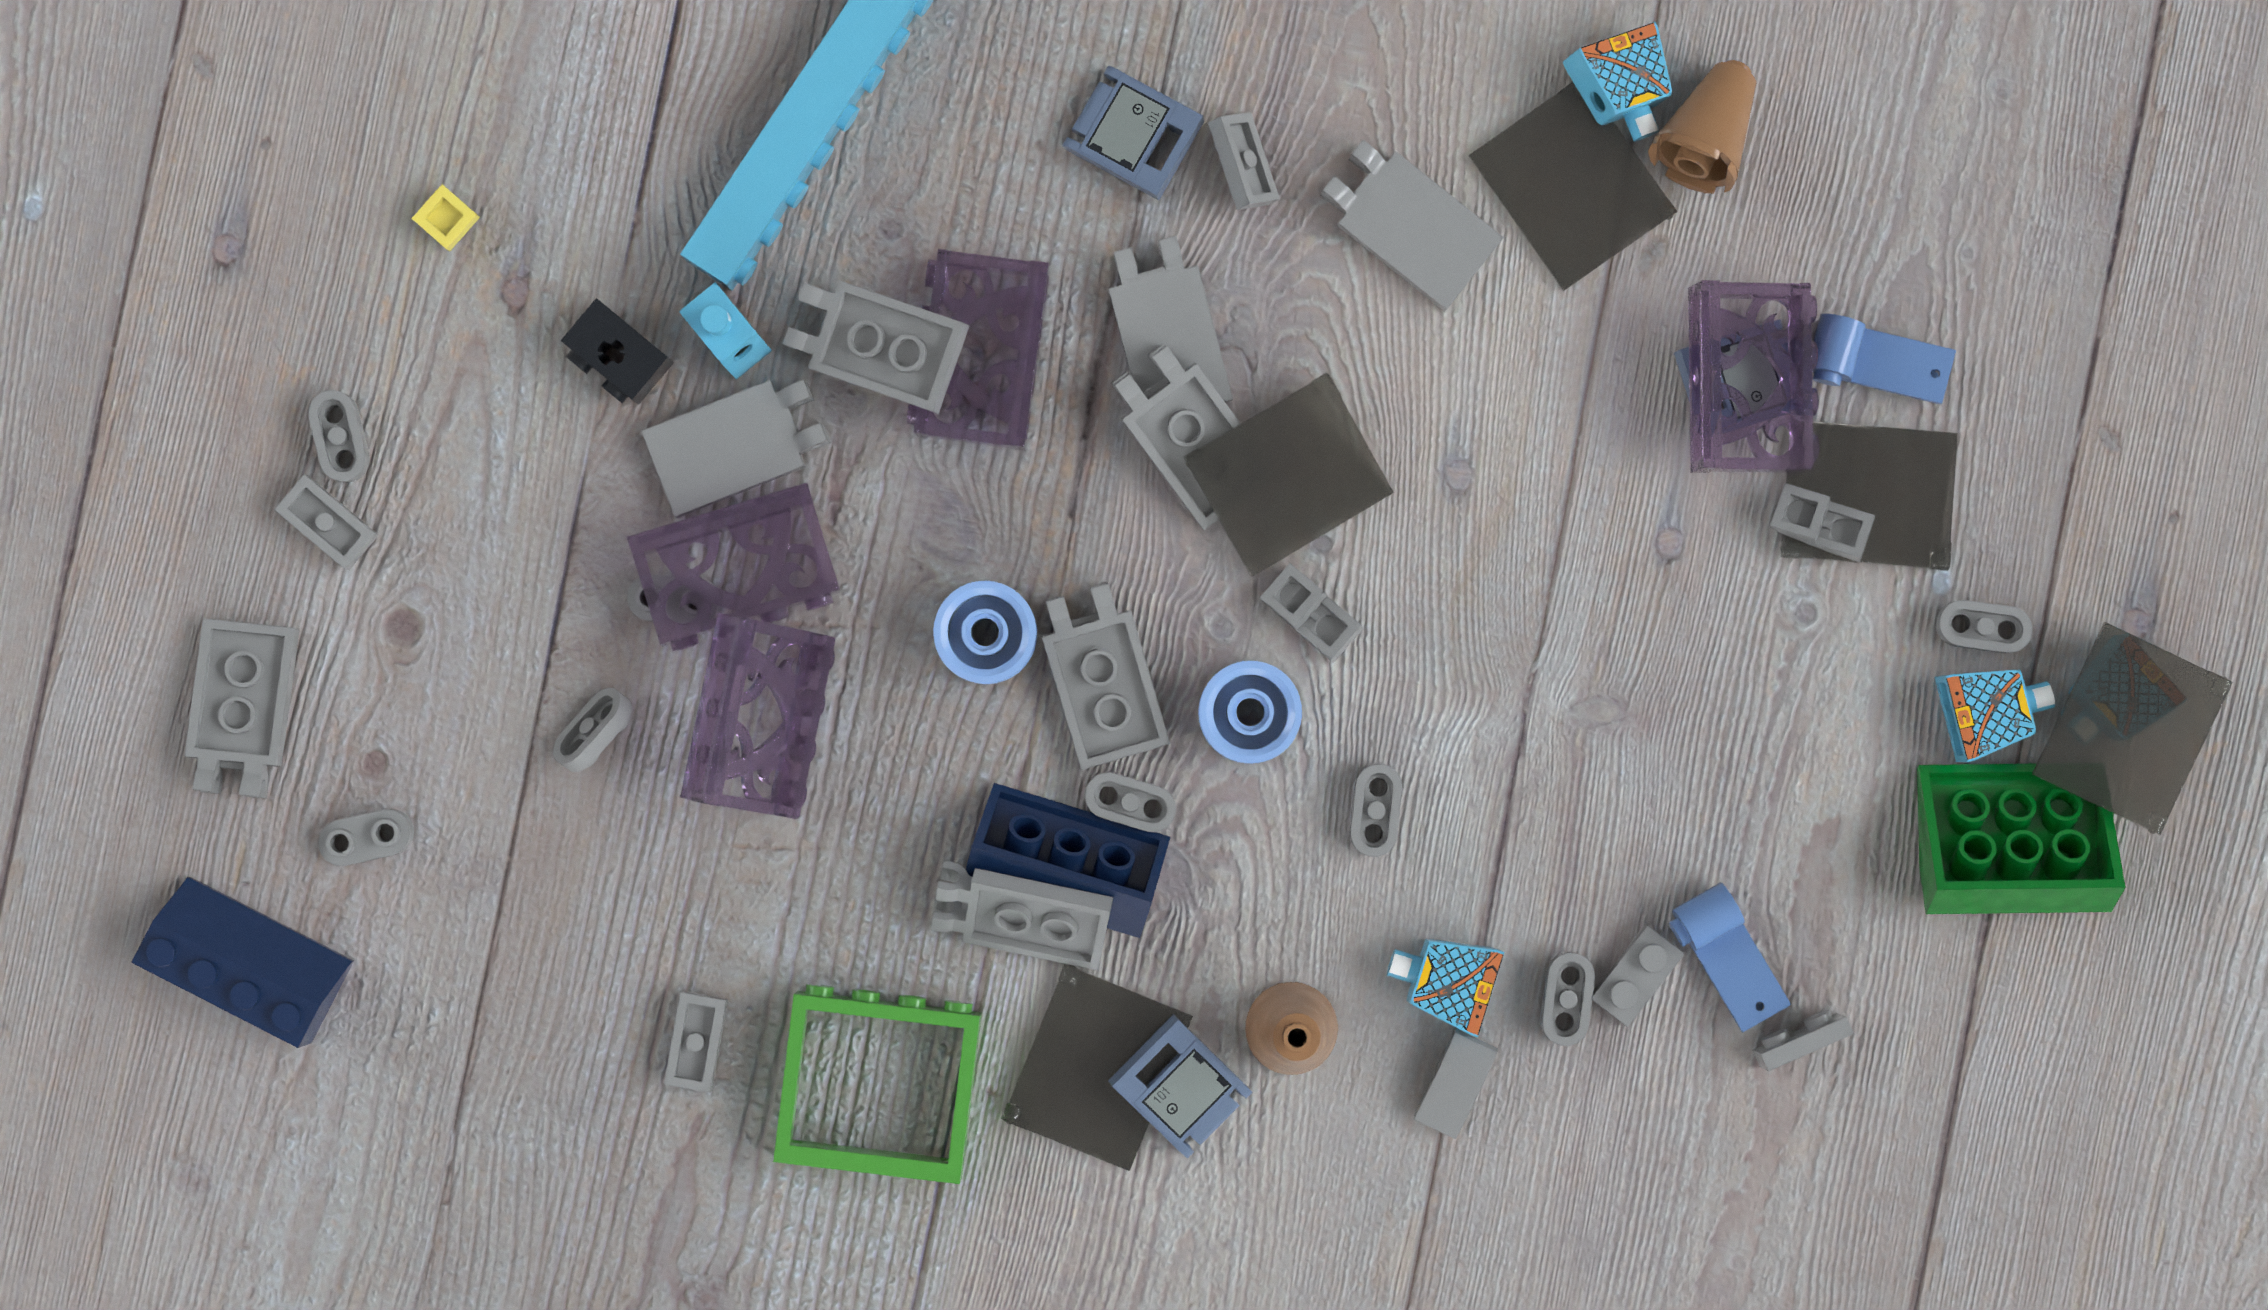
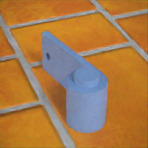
M1820 314L1806 366L1807 370L1814 373V381L1830 386H1840L1841 381H1846L1942 405L1956 350L1867 329L1864 323L1853 318L1836 314Z
M1718 883L1672 910L1675 918L1669 922L1672 932L1683 947L1690 944L1742 1033L1791 1005L1743 924L1745 923L1744 917L1736 901L1723 883Z

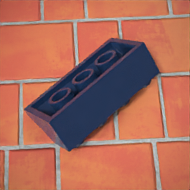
M994 783L971 847L966 871L971 877H973L974 870L977 868L1113 897L1107 928L1140 938L1171 837L1098 817L1089 811Z
M187 877L152 921L131 963L296 1048H300L313 1042L354 960L192 877Z

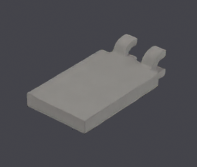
M1362 140L1348 160L1368 174L1367 177L1353 193L1347 185L1336 176H1333L1322 190L1320 196L1345 214L1337 224L1340 229L1445 312L1504 237L1398 152L1395 151L1391 158L1386 161L1377 150L1365 140Z
M1177 235L1158 241L1164 267L1138 273L1132 247L1115 251L1114 260L1121 285L1108 288L1130 375L1141 391L1144 392L1164 377L1148 356L1149 353L1161 344L1168 346L1184 370L1194 362L1197 363L1225 402L1232 401L1233 397L1199 267L1196 265L1184 269Z
M838 280L834 293L803 283L798 301L826 311L817 337L788 327L783 345L812 355L808 366L811 370L939 414L969 325Z
M1161 344L1149 353L1148 356L1164 375L1163 378L1144 392L1141 391L1137 383L1126 371L1113 380L1111 384L1131 408L1129 412L1121 417V420L1200 527L1205 530L1278 474L1198 364L1194 362L1184 370L1168 346Z
M768 380L641 431L674 517L679 518L803 469L806 466L801 454L831 443L826 428L821 423L800 432L796 428L790 409L814 401L809 384L805 383V380L793 383L776 392L773 382Z
M1108 582L1090 587L1097 613L1071 620L1064 595L1046 601L1055 632L1042 636L1081 770L1170 744L1132 612L1128 610L1117 614Z
M203 618L184 754L185 757L198 759L192 790L221 794L222 768L243 770L239 795L267 799V766H282L300 630L292 627Z
M944 860L941 879L953 883L938 881L935 900H937L936 909L949 913L934 911L931 930L938 932L963 933L962 942L1098 971L1113 897L975 868L973 877H971L960 864Z

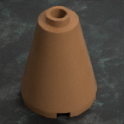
M1736 60L1715 64L1653 138L1648 150L1649 158L1654 166L1660 160L1668 167L1665 174L1666 177L1688 189L1707 194H1714L1717 187L1725 186L1724 193L1732 189L1739 174L1757 85L1751 69L1746 64Z
M1299 982L1278 983L1262 991L1251 1005L1245 1021L1246 1039L1255 1058L1268 1069L1285 1075L1303 1074L1320 1066L1331 1054L1338 1035L1337 1017L1329 1000L1317 989ZM1299 1028L1304 1031L1303 1036L1299 1040L1288 1041V1035L1291 1030Z

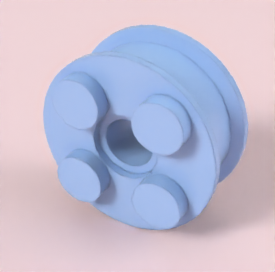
M975 581L954 590L941 604L934 621V643L941 660L954 674L978 684H995L1012 678L1027 665L1037 643V624L1030 606L1014 589L995 581ZM985 619L994 621L999 629L997 640L989 646L978 645L973 638L974 626L979 621Z
M1241 661L1223 668L1207 683L1199 701L1198 716L1202 733L1215 751L1232 761L1253 764L1271 760L1290 746L1301 725L1302 705L1295 685L1281 670L1260 661ZM1244 699H1254L1263 708V717L1254 726L1242 724L1237 717V707Z

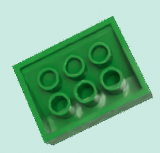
M2104 763L1918 765L1919 871L1925 914L2112 912L2126 886Z

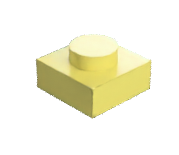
M442 184L411 219L450 252L480 217Z

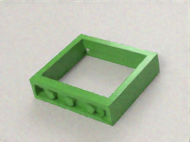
M806 984V991L794 993L773 1162L960 1184L963 1175L982 1012L972 1011L973 1004L953 1000H945L944 1008L926 1006L925 997L899 995L898 1002L879 1000L880 992L853 989L852 997L833 995L834 987L827 985ZM808 1010L964 1028L949 1158L792 1139Z

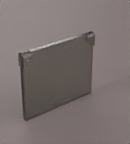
M1573 81L1556 95L1469 155V158L1563 291L1665 220L1672 219L1674 214L1678 212L1614 122L1606 125L1597 123Z
M1327 372L1183 457L1186 466L1199 484L1251 577L1394 493L1343 402L1333 379Z
M1791 420L1786 483L1830 496L1831 502L1875 515V521L1860 562L1824 551L1782 534L1781 557L1948 571L1951 563V530L1958 433Z
M2104 622L2032 775L2148 830L2151 834L2161 835L2233 682L2224 676L2199 667Z
M1064 964L1052 998L1001 1119L1006 1121L1007 1124H1013L1130 1171L1149 1122L1111 1086L1108 1080L1173 1014L1187 1028L1193 1016L1076 968L1074 965ZM1167 1043L1137 1076L1147 1086L1178 1052Z

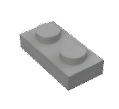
M1251 112L1220 116L1208 122L1236 209L1242 210L1267 206L1279 200L1280 198Z
M305 474L274 509L346 570L351 569L379 536L322 486Z
M1645 924L1594 989L1592 1000L1628 1027L1684 956V953Z
M685 991L680 992L664 1085L704 1092L712 1091L728 999Z
M1825 1010L1804 1019L1806 1027L1789 1034L1787 1029H1781L1766 1035L1761 1039L1763 1046L1752 1051L1759 1067L1769 1072L1853 1035L1854 1032L1846 1016L1838 1013L1831 1015L1830 1010Z

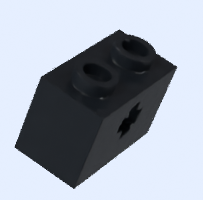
M597 298L561 339V342L571 349L565 357L586 374L592 368L606 378L601 386L622 404L628 397L637 404H640L674 363ZM611 346L617 350L624 346V349L619 352L625 357L619 364L610 361L606 365L605 361L610 360V358L605 353Z

